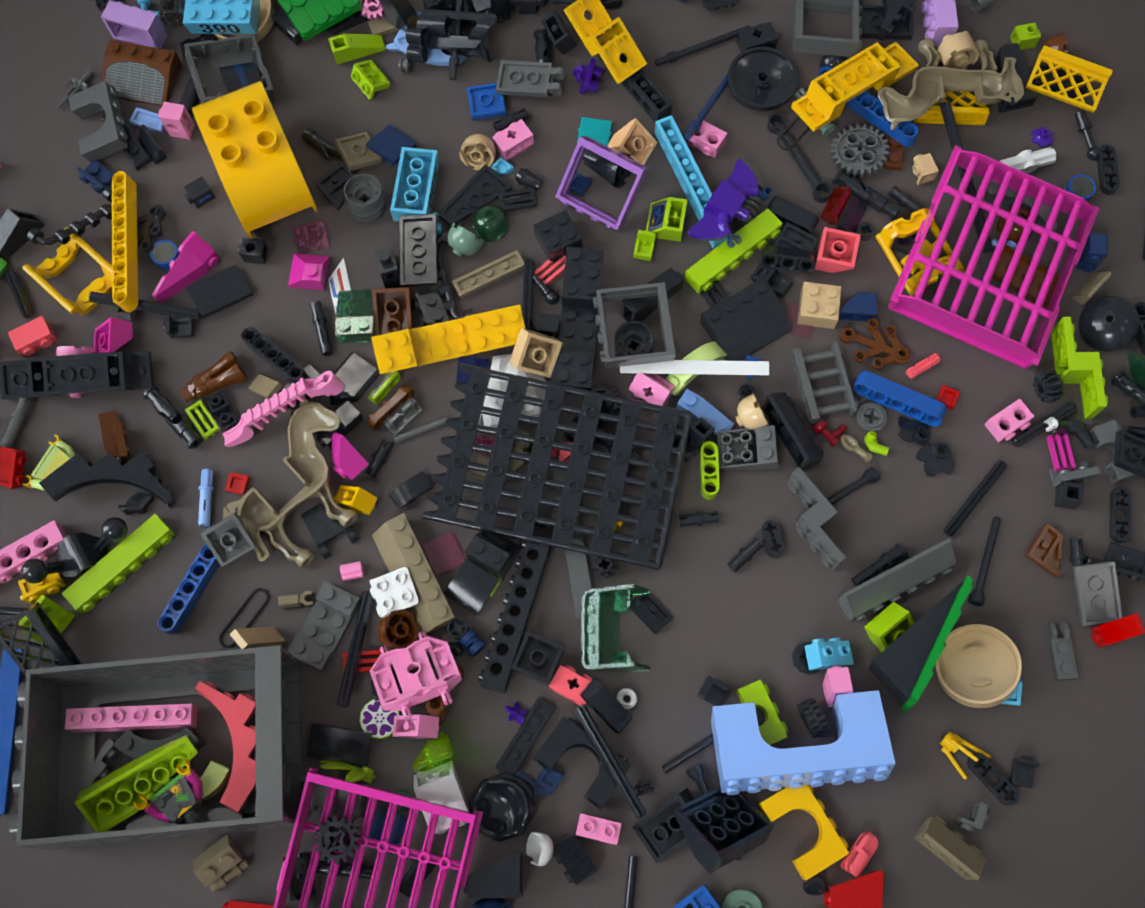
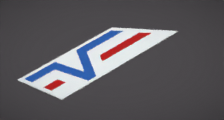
M344 258L328 279L337 323L356 313Z

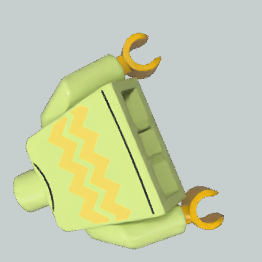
M54 435L57 440L54 443L48 442L50 447L31 474L32 476L26 475L30 479L29 483H23L22 485L31 489L44 490L39 482L76 455L72 447L58 435Z

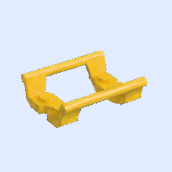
M928 208L913 212L910 220L900 218L889 223L875 236L898 277H900L903 268L891 250L893 241L897 237L905 238L917 233L922 221L926 218L929 211ZM933 218L930 229L936 239H938L941 231ZM945 240L942 249L947 256L941 257L937 261L948 265L953 250ZM958 259L954 269L965 273L964 267ZM926 265L906 281L904 287L911 297L915 295ZM933 269L927 285L936 282L938 275L943 274V272Z
M73 233L70 235L71 239L67 244L61 245L56 249L57 255L55 258H46L38 267L25 264L22 269L71 314L76 312L85 315L98 305L89 301V294L92 291L105 294L112 292V265L80 236ZM81 247L101 265L105 275L102 278L95 279L78 295V300L74 303L63 297L45 279L57 276L75 260L76 254Z

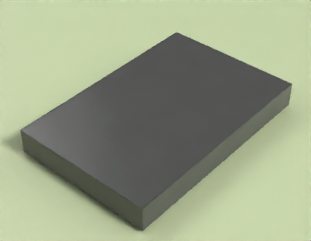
M1115 561L1072 566L1080 626L1105 624L1123 618Z

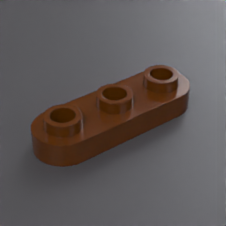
M409 385L401 386L391 399H387L378 411H374L368 417V425L373 430L380 428L394 411L409 397H413L415 391Z

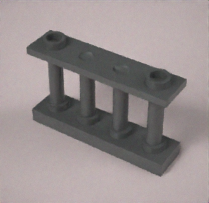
M833 341L830 351L806 356L802 354L800 348L793 349L790 358L809 426L817 424L821 415L848 410L849 416L854 417L858 410V402L856 398H853L842 360L843 350L838 346L837 341ZM833 358L835 368L811 373L805 367L809 362ZM838 375L840 382L838 386L818 390L811 388V380ZM843 392L845 403L825 407L816 406V397Z

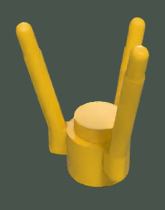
M951 731L939 743L943 746L941 751L947 755L965 780L967 779L966 774L950 751L955 753L959 749L977 762L979 759L964 748L963 744L991 759L989 754L960 738L956 733L953 734Z

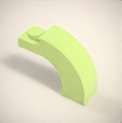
M714 341L700 346L682 360L722 361L727 354ZM669 374L666 380L676 386L672 394L674 396L678 395L699 374Z
M210 761L204 774L200 777L203 785L202 801L215 796L226 786L232 769L218 762ZM170 778V780L165 785L172 781L173 778Z

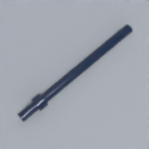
M728 73L696 119H693L689 124V129L684 135L686 139H691L693 134L700 129L702 121L727 87Z

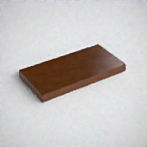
M1006 244L992 276L994 280L1001 284L1015 252V249ZM1024 254L1021 255L1008 288L1019 293L1032 261L1031 258ZM1038 264L1025 298L1034 303L1036 302L1048 268ZM1057 273L1054 275L1042 307L1045 309L1049 305L1059 278Z

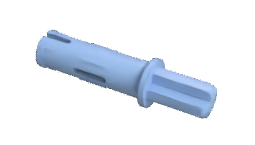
M203 469L201 471V484L198 487V490H200L198 525L204 527L210 526L212 491H214V487H212L213 470Z

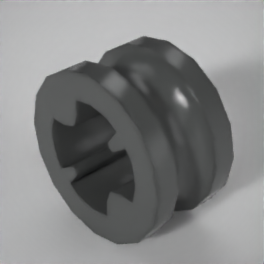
M400 56L399 71L409 73L411 61H408L407 57Z

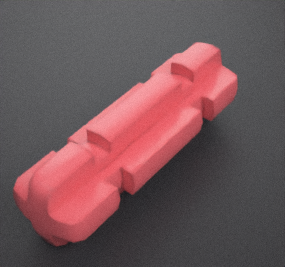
M933 353L929 358H925L915 364L914 367L908 368L906 375L913 379L918 374L920 375L930 369L931 366L938 364L941 359L937 353Z

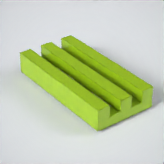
M201 400L185 409V412L205 440H208L209 436H214L215 432L221 431L219 425ZM198 406H201L209 420L214 425V428L211 429V427L209 426V424L197 408ZM192 410L196 412L202 423L207 428L208 432H204L202 427L199 425V423L191 413Z

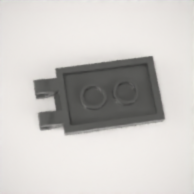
M501 60L495 91L499 95L548 97V93H551L555 96H561V83H553V79L563 81L565 73H563L562 67L553 68L552 63Z

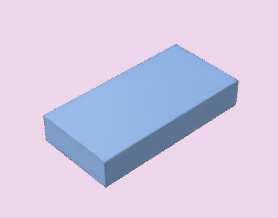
M136 107L129 120V123L133 126L141 128V125L144 124L149 131L163 134L165 130L159 114Z

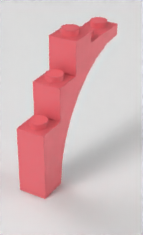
M199 681L195 687L196 691L208 699L221 712L232 737L234 753L232 772L220 803L240 815L256 789V757L251 759L256 751V727L252 725L247 727L255 714V698L249 694L243 696L239 693L236 700H233L235 697L226 691L222 694L216 690L217 687L208 681L204 684Z

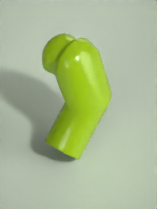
M869 431L864 438L868 449L871 452L887 456L889 447L880 445L876 439L877 434Z

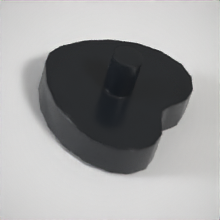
M818 874L811 877L809 881L803 884L804 892L809 895L823 894L825 891L823 878Z

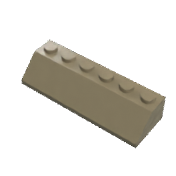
M403 513L386 521L372 534V537L389 573L402 567H406L409 570L419 603L407 608V611L416 618L414 620L416 625L419 626V633L421 632L424 638L422 631H425L428 636L448 626V623L455 616L405 514Z

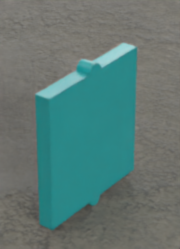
M582 117L580 128H578L577 143L580 137L588 136L607 146L609 137L612 136L610 132L612 121Z

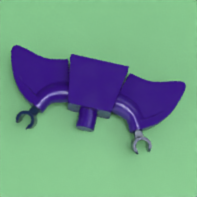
M738 159L732 175L727 180L723 179L704 208L702 219L689 229L688 235L706 241H718L727 238V245L733 248L735 243H741V238L738 235H731L732 231L728 224H731L735 216L746 221L750 214L749 210L742 207L746 197H756L759 195V198L765 201L772 196L768 194L772 191V188L766 186L762 190H758V182L754 173L741 159Z

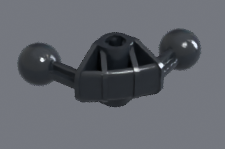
M111 517L102 524V536L100 538L83 532L66 536L58 545L56 561L46 563L39 558L27 560L21 568L23 579L28 583L37 584L44 581L49 574L60 573L63 577L82 576L108 554L107 547L111 542H119L125 538L128 532L127 524L121 518Z

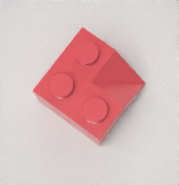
M824 227L814 269L829 273L854 269L861 235Z

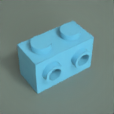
M824 638L812 640L813 644L805 646L809 670L830 669L833 666L844 668L854 665L849 640L841 641L840 638H831L825 642Z

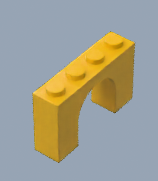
M803 785L799 789H790V786L785 787L758 804L764 816L770 822L795 809L808 812L816 820L819 828L816 844L809 851L792 860L803 880H808L849 854L847 850L849 846L842 836H838L835 831L837 829L835 822L831 817L827 818L824 813L825 806L819 798L816 799L812 793L814 789L811 785Z

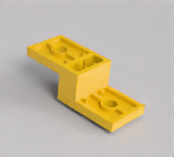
M577 0L564 9L565 14L591 56L599 53L617 84L647 64L620 17L612 21L600 0ZM585 11H589L591 13V20H587L584 17ZM620 54L626 55V63L620 61Z

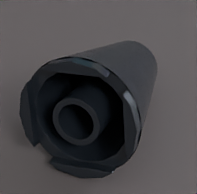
M586 150L584 153V164L615 188H621L626 184L624 180L626 177H630L631 171L590 150ZM619 152L629 158H631L630 156H632L629 153Z

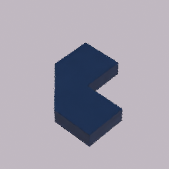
M545 768L536 781L519 770L515 774V776L531 783L534 798L553 794L564 777L555 769L549 772Z

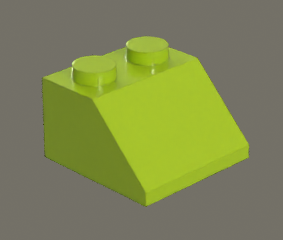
M893 602L864 628L870 640L883 652L915 622L909 611Z

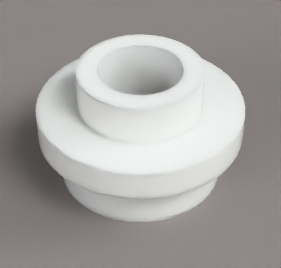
M625 688L617 694V701L625 709H630L635 706L637 696L632 689ZM625 695L630 696V702H624L623 697Z

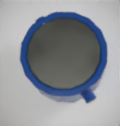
M1076 175L1070 179L1064 190L1080 196L1088 202L1096 191V185L1089 176Z
M170 240L156 242L154 249L150 252L151 259L164 271H170V262L172 260L176 261L180 254L177 246Z

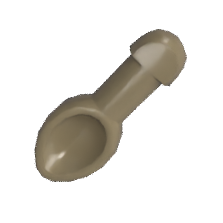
M849 435L841 436V444L846 450L855 452L865 462L872 460V454L862 449L854 437Z

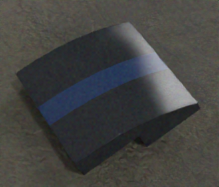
M254 62L219 67L228 93L258 81L262 82Z

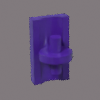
M591 58L590 63L586 67L581 64L573 69L572 74L576 77V81L581 82L579 90L581 94H584L586 91L595 93L598 89L599 82L592 80L591 77L599 79L603 68L595 65L596 59Z

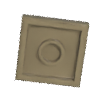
M367 132L335 139L334 144L349 171L382 163V158L366 147V142L371 139Z

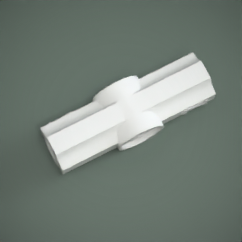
M1051 147L1034 152L1029 149L1022 151L1015 157L1000 160V162L1028 174L1035 171L1038 167L1055 163L1056 152Z

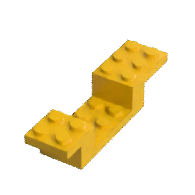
M877 42L812 80L806 95L793 102L791 108L815 132L838 118L846 102L871 87H874L877 91L883 87H889L917 70L919 64L897 42L884 49Z
M516 305L433 325L371 337L379 373L384 374L515 345L520 329H525L521 306Z

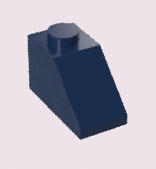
M871 292L856 294L839 309L838 320L868 322L869 319H875L877 316V294H871Z

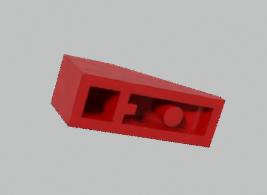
M1138 613L1091 629V638L1097 645V648L1119 644L1145 634Z

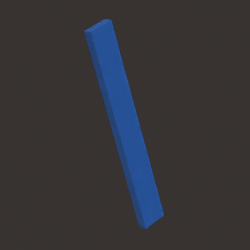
M2 649L0 666V815H7L15 731L19 712L17 691L20 683H22L23 672L6 649ZM15 649L16 652L24 653V649Z

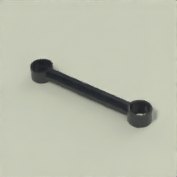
M780 113L771 114L767 123L769 132L780 136L786 129L785 116ZM771 121L778 122L782 124V126H773L771 124ZM788 131L781 138L786 148H789L795 142ZM796 144L788 151L814 189L812 193L813 199L819 203L827 202L832 193L831 185L820 180ZM816 190L828 192V195L820 196Z

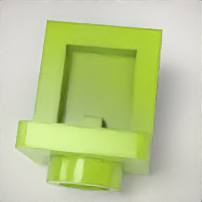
M638 230L633 258L651 261L656 233Z

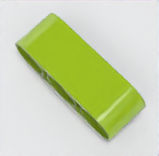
M707 441L702 444L699 454L700 490L703 498L713 500L718 495L720 487L718 446L712 441ZM710 449L714 454L706 455L704 450ZM710 467L714 470V473L708 474L704 469ZM712 486L715 491L712 493L707 492L705 487Z

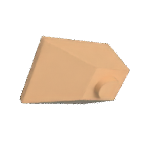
M635 118L614 134L607 147L618 152L629 153L634 161L644 165L656 146L657 141Z

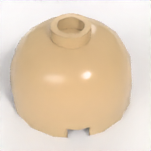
M473 134L464 140L459 155L466 166L470 165L474 167V170H480L485 164L491 167L495 159L496 149L492 140L486 135Z
M754 393L741 400L737 408L738 416L735 417L740 427L744 426L745 428L755 429L770 426Z

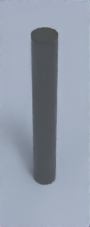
M445 416L393 436L394 441L399 443L446 425L447 417Z

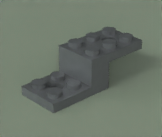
M798 467L792 472L788 480V487L794 494L797 493L802 504L809 510L798 519L795 524L796 531L802 538H806L811 550L822 557L821 561L823 564L834 571L846 557L822 529L832 522L838 512Z

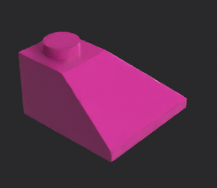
M294 253L288 287L325 290L330 256Z
M110 317L95 328L94 349H96V353L114 352L132 340L134 335L132 322Z

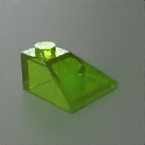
M439 732L438 738H432L426 742L412 765L414 772L421 773L457 759L449 734Z

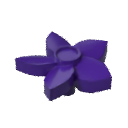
M518 701L514 704L513 708L510 706L504 707L510 713L508 721L515 720L521 725L524 723V717L528 711L520 709Z

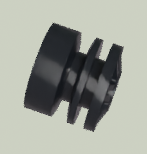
M629 321L622 324L614 335V356L622 357L653 353L654 335L651 329L639 321Z

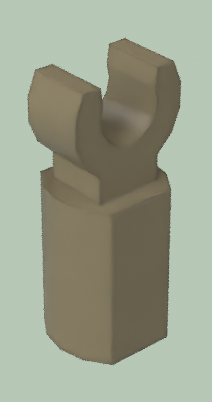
M305 591L302 595L299 593L278 596L279 608L301 607L303 604L307 607H312L314 602H307L306 598L314 595L312 591Z

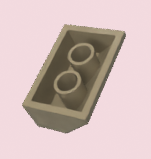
M937 816L935 818L927 817L913 838L965 880L978 881L986 861L981 856L982 852L971 844L969 846L966 844L961 834L955 830L952 832L945 827L947 824Z

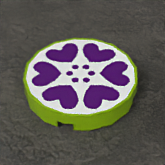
M370 700L360 712L359 721L361 728L364 732L372 733V738H388L393 735L394 716H399L400 711H385L382 709L379 700Z

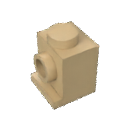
M919 154L914 157L912 169L914 175L918 177L917 185L935 180L939 170L931 154Z

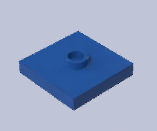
M497 83L466 87L472 121L506 115L503 95L496 94L495 91Z

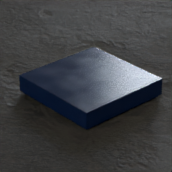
M389 124L366 142V147L394 166L400 160L402 147L416 148V142Z

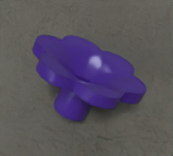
M1045 127L1035 129L1031 133L1033 136L1032 142L1038 144L1041 148L1051 145L1053 142L1052 131L1047 130Z

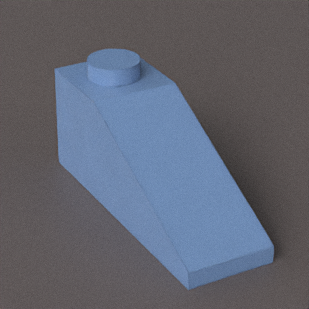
M686 389L677 403L676 409L690 411L693 414L692 421L694 423L700 417L715 428L713 434L718 436L717 432L729 431L734 426L733 422L709 402L689 389Z

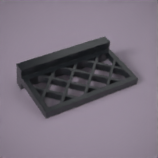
M39 602L0 623V629L4 627L14 629L12 637L5 636L0 630V642L25 677L26 670L31 669L25 665L26 659L37 661L36 669L39 668L40 662L52 665L51 667L82 664ZM26 616L31 622L30 628L20 626V619ZM17 630L29 632L27 641L16 638ZM32 633L41 636L42 644L30 642ZM14 643L26 645L24 653L16 652L13 648ZM29 646L40 649L38 657L27 654ZM43 650L51 651L54 655L53 660L42 658Z

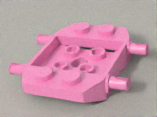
M422 631L424 638L420 632L418 634L420 640L413 642L407 648L389 651L384 646L386 651L384 652L383 647H381V655L370 670L382 709L385 711H402L405 721H408L407 713L409 719L413 717L410 707L440 695L445 705H448L447 699L449 704H451L452 699L449 692L462 680L447 641L430 636L427 637L425 631ZM426 651H429L432 662L436 669L437 675L439 677V679L437 680L434 675L431 664L429 662ZM391 664H393L398 681L400 683L403 692L401 694L399 693L395 678L393 676L390 667ZM413 668L419 669L416 673H409Z

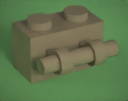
M228 834L192 860L193 873L205 887L209 885L213 893L219 888L223 889L226 887L230 880L242 875L244 870L250 866L246 859L242 861L240 848Z

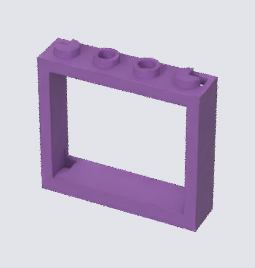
M582 136L579 138L555 197L560 199L564 205L575 207L577 212L590 215L592 220L605 223L607 228L618 230L623 228L649 168L588 136ZM586 149L637 174V178L618 219L568 193Z

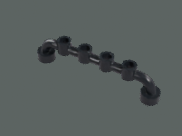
M112 186L107 187L103 192V197L109 202H112ZM112 203L102 205L95 213L90 212L86 214L85 218L79 222L73 221L65 230H57L54 236L50 238H44V233L40 229L33 228L28 232L27 239L33 244L39 243L47 246L60 242L62 245H65L70 241L71 234L83 235L87 225H91L93 228L97 227L101 222L100 218L103 216L111 219Z
M447 229L441 231L442 235L437 237L438 280H441L442 283L438 288L441 296H445L447 300L443 302L446 313L450 312L455 320L474 315L472 309L466 310L465 315H460L457 312L456 303L439 250L441 243L444 242L445 245H448L447 236L449 230Z

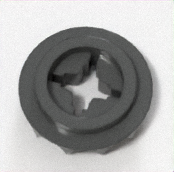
M876 403L863 404L856 413V423L860 425L861 429H865L868 432L879 431L887 422L886 411ZM873 411V418H876V420H873L870 424L869 418H866V416H869Z

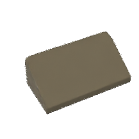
M1110 271L1093 273L1075 292L1072 298L1081 305H1084L1107 281L1112 273Z

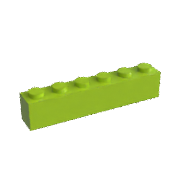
M766 209L733 234L741 238V243H735V246L731 248L727 245V240L686 270L685 281L698 294L702 290L708 291L713 286L714 281H721L727 275V272L738 268L740 262L751 258L757 249L761 250L771 238H777L781 233L780 230L783 223L769 209Z
M154 514L61 594L76 611L82 614L89 612L94 608L95 603L107 597L116 585L122 584L131 572L137 571L145 560L152 558L159 548L170 543L172 537L176 534L162 518Z

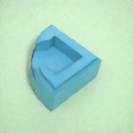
M502 157L490 167L498 175H506L514 171V166Z

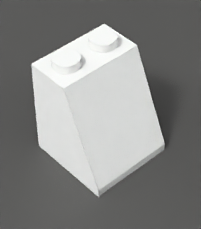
M453 761L414 775V792L418 799L470 813ZM422 811L428 825L431 813ZM439 815L435 834H443L448 831L452 818ZM460 821L458 827L467 824V822Z

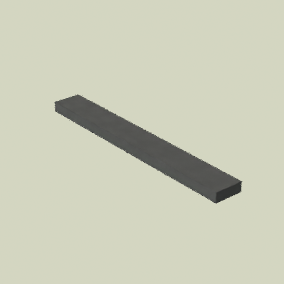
M551 468L552 479L565 482L567 470ZM554 488L556 500H561L563 489ZM578 514L577 520H576V524H579V525H580L579 514ZM574 532L572 543L584 546L582 533ZM565 550L576 618L580 620L596 617L586 554Z

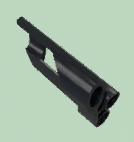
M422 0L424 9L455 11L456 0ZM463 0L462 12L478 13L472 0ZM462 19L460 36H464L463 26L475 27L480 21ZM454 23L448 28L450 35H453ZM487 33L481 41L483 47L478 45L476 49H459V55L468 58L472 56L480 57L491 63L494 55Z
M424 9L418 18L416 27H408L406 30V41L409 43L406 50L407 60L426 63L430 49H476L485 38L484 36L489 28L498 21V17L496 14ZM457 20L480 21L469 36L447 34L449 26Z

